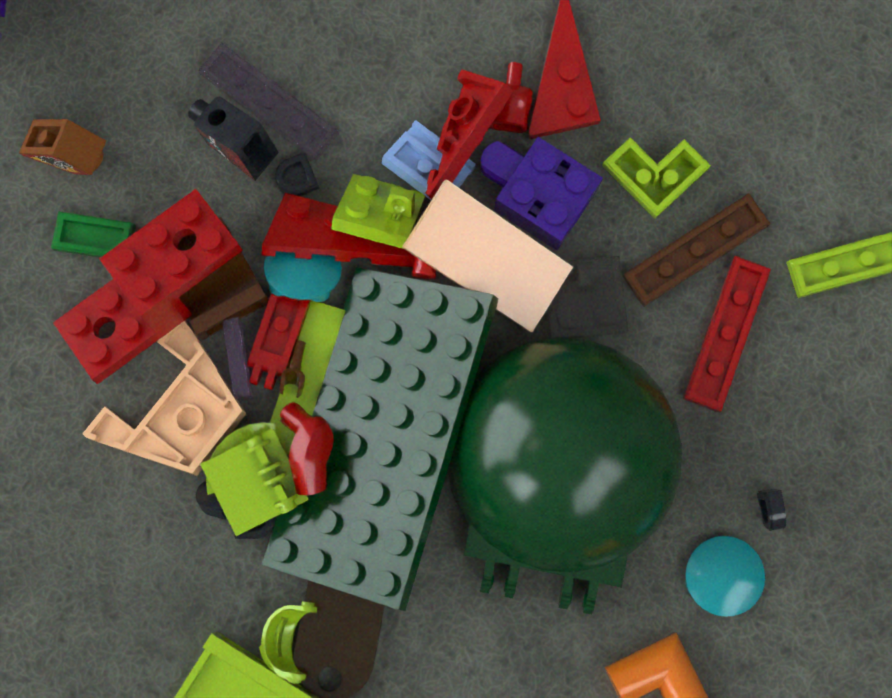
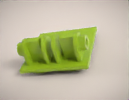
M274 428L200 464L236 536L280 514L287 513L309 500L307 495L296 494L289 459Z

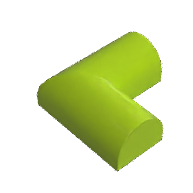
M630 137L603 162L602 167L656 219L697 181L711 165L685 139L657 164Z

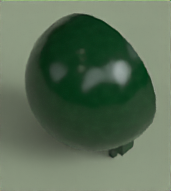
M554 337L525 343L498 356L475 377L448 467V475L452 494L469 525L463 556L485 560L480 592L489 594L494 580L495 562L510 565L508 577L505 579L504 597L512 599L515 594L520 567L561 575L563 580L558 608L567 610L572 601L574 578L587 581L582 607L583 613L592 615L599 583L622 588L627 556L657 530L671 508L681 478L682 443L675 414L661 387L642 366L618 350L587 339Z

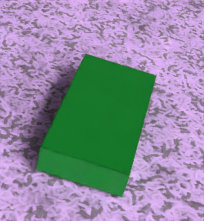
M58 211L51 249L101 258L134 234L136 225L131 222Z

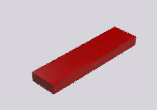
M737 256L733 257L685 391L684 400L719 413L722 411L771 271L770 268Z

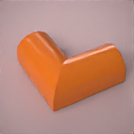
M673 633L604 667L619 698H640L658 688L663 698H709L677 633Z

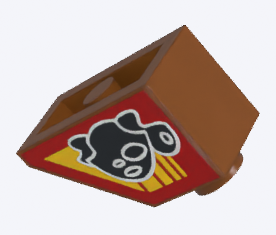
M33 119L19 154L73 174L92 175L102 163L104 156L103 148L106 140L68 119Z

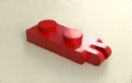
M271 293L247 362V367L253 368L249 380L250 384L258 386L263 372H266L268 374L264 388L273 390L278 376L281 377L283 371L289 367L311 300H297L286 296H276Z

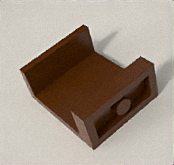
M219 217L220 221L224 224V226H225V227L227 228V230L229 231V229H228L227 225L225 224L224 220L222 219V217ZM188 235L183 237L179 242L178 250L185 251L192 248L196 242V236ZM242 252L180 296L193 314L190 316L191 320L189 322L195 333L202 340L261 309L269 301Z

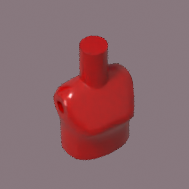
M511 62L508 64L506 84L513 90V93L505 103L503 111L497 115L489 127L492 130L524 133L527 131L533 91L531 88L521 86L523 65L520 63Z

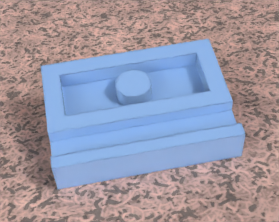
M415 120L412 127L407 132L405 131L383 155L381 164L432 200L425 192L427 190L430 170L436 169L438 171L443 155L437 150L440 137ZM468 159L453 181V184L460 187L468 175L473 172L476 164Z

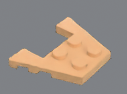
M185 320L157 342L185 363L186 366L136 429L104 406L83 432V435L95 442L198 476L203 470L200 464L211 458L216 447L226 436L233 432L246 415V412L195 332Z

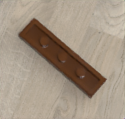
M748 193L630 269L622 277L642 306L645 307L755 236L771 223Z

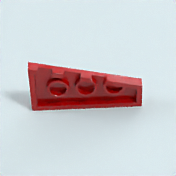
M286 192L262 243V256H276V251L295 253V258L311 259L312 254L335 256V261L350 262L351 259L369 258L372 264L414 267L415 256L405 249L332 230V220L338 206Z

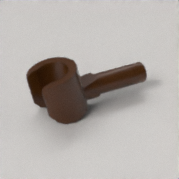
M296 341L292 363L281 375L279 392L282 395L284 386L287 384H294L298 387L296 398L300 397L303 392L305 375L301 371V363L306 344L304 341Z

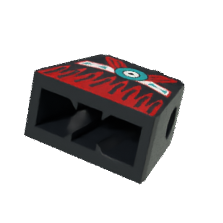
M215 97L210 104L203 99H199L190 107L188 116L195 122L194 127L205 142L256 181L279 153L260 122L222 97Z

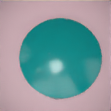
M276 251V256H266L264 261V274L269 283V290L276 296L322 302L329 298L330 292L336 287L341 277V262L335 261V256L312 254L311 259L295 258V253Z
M730 536L710 538L696 547L687 562L685 574L686 588L694 601L711 614L726 617L742 614L756 604L763 592L765 584L763 563L757 552L749 544L738 538Z

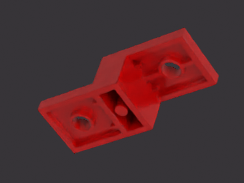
M194 189L99 258L113 279L58 318L53 324L90 378L96 384H99L193 314L180 296L243 250L197 189ZM188 235L196 236V242L192 248L185 251L178 250L179 242L183 237ZM115 322L113 334L108 338H99L100 328L105 323Z

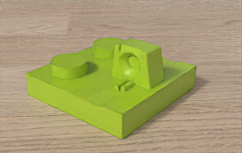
M353 174L333 216L331 229L402 248L418 222L426 196L419 191L407 190L401 186L379 181L370 176Z

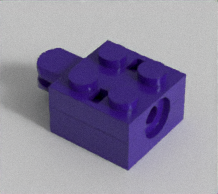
M537 137L525 156L499 141L489 144L481 156V172L483 175L503 187L495 200L494 211L558 251L598 191L603 177L540 137Z

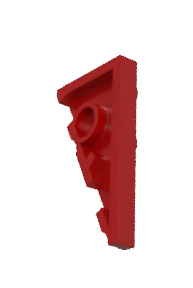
M560 0L528 133L529 139L597 125L601 121L569 0Z
M463 69L460 71L457 80L463 85L459 98L450 102L449 115L444 123L437 150L443 154L438 171L436 169L430 170L425 194L433 199L444 180L453 183L475 148L483 141L485 133L497 115L503 111L505 103L513 93V90L504 82Z

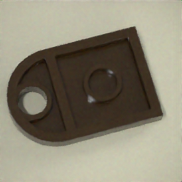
M308 580L304 601L315 603L314 607H317V613H307L300 620L294 650V663L300 672L306 674V679L302 680L301 684L308 692L318 698H348L364 687L373 671L385 605ZM333 667L341 673L342 682L336 690L329 691L320 685L319 675L324 668Z

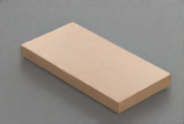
M448 180L443 181L402 248L462 288L495 295L499 299L496 310L528 332L534 331L573 266Z

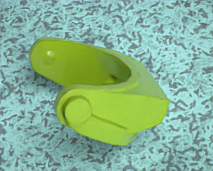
M302 601L301 606L287 605L276 609L268 618L263 628L261 645L259 646L261 657L272 672L288 680V682L301 683L302 680L306 679V674L300 672L295 666L292 643L299 620L307 613H317V607H314L315 603Z

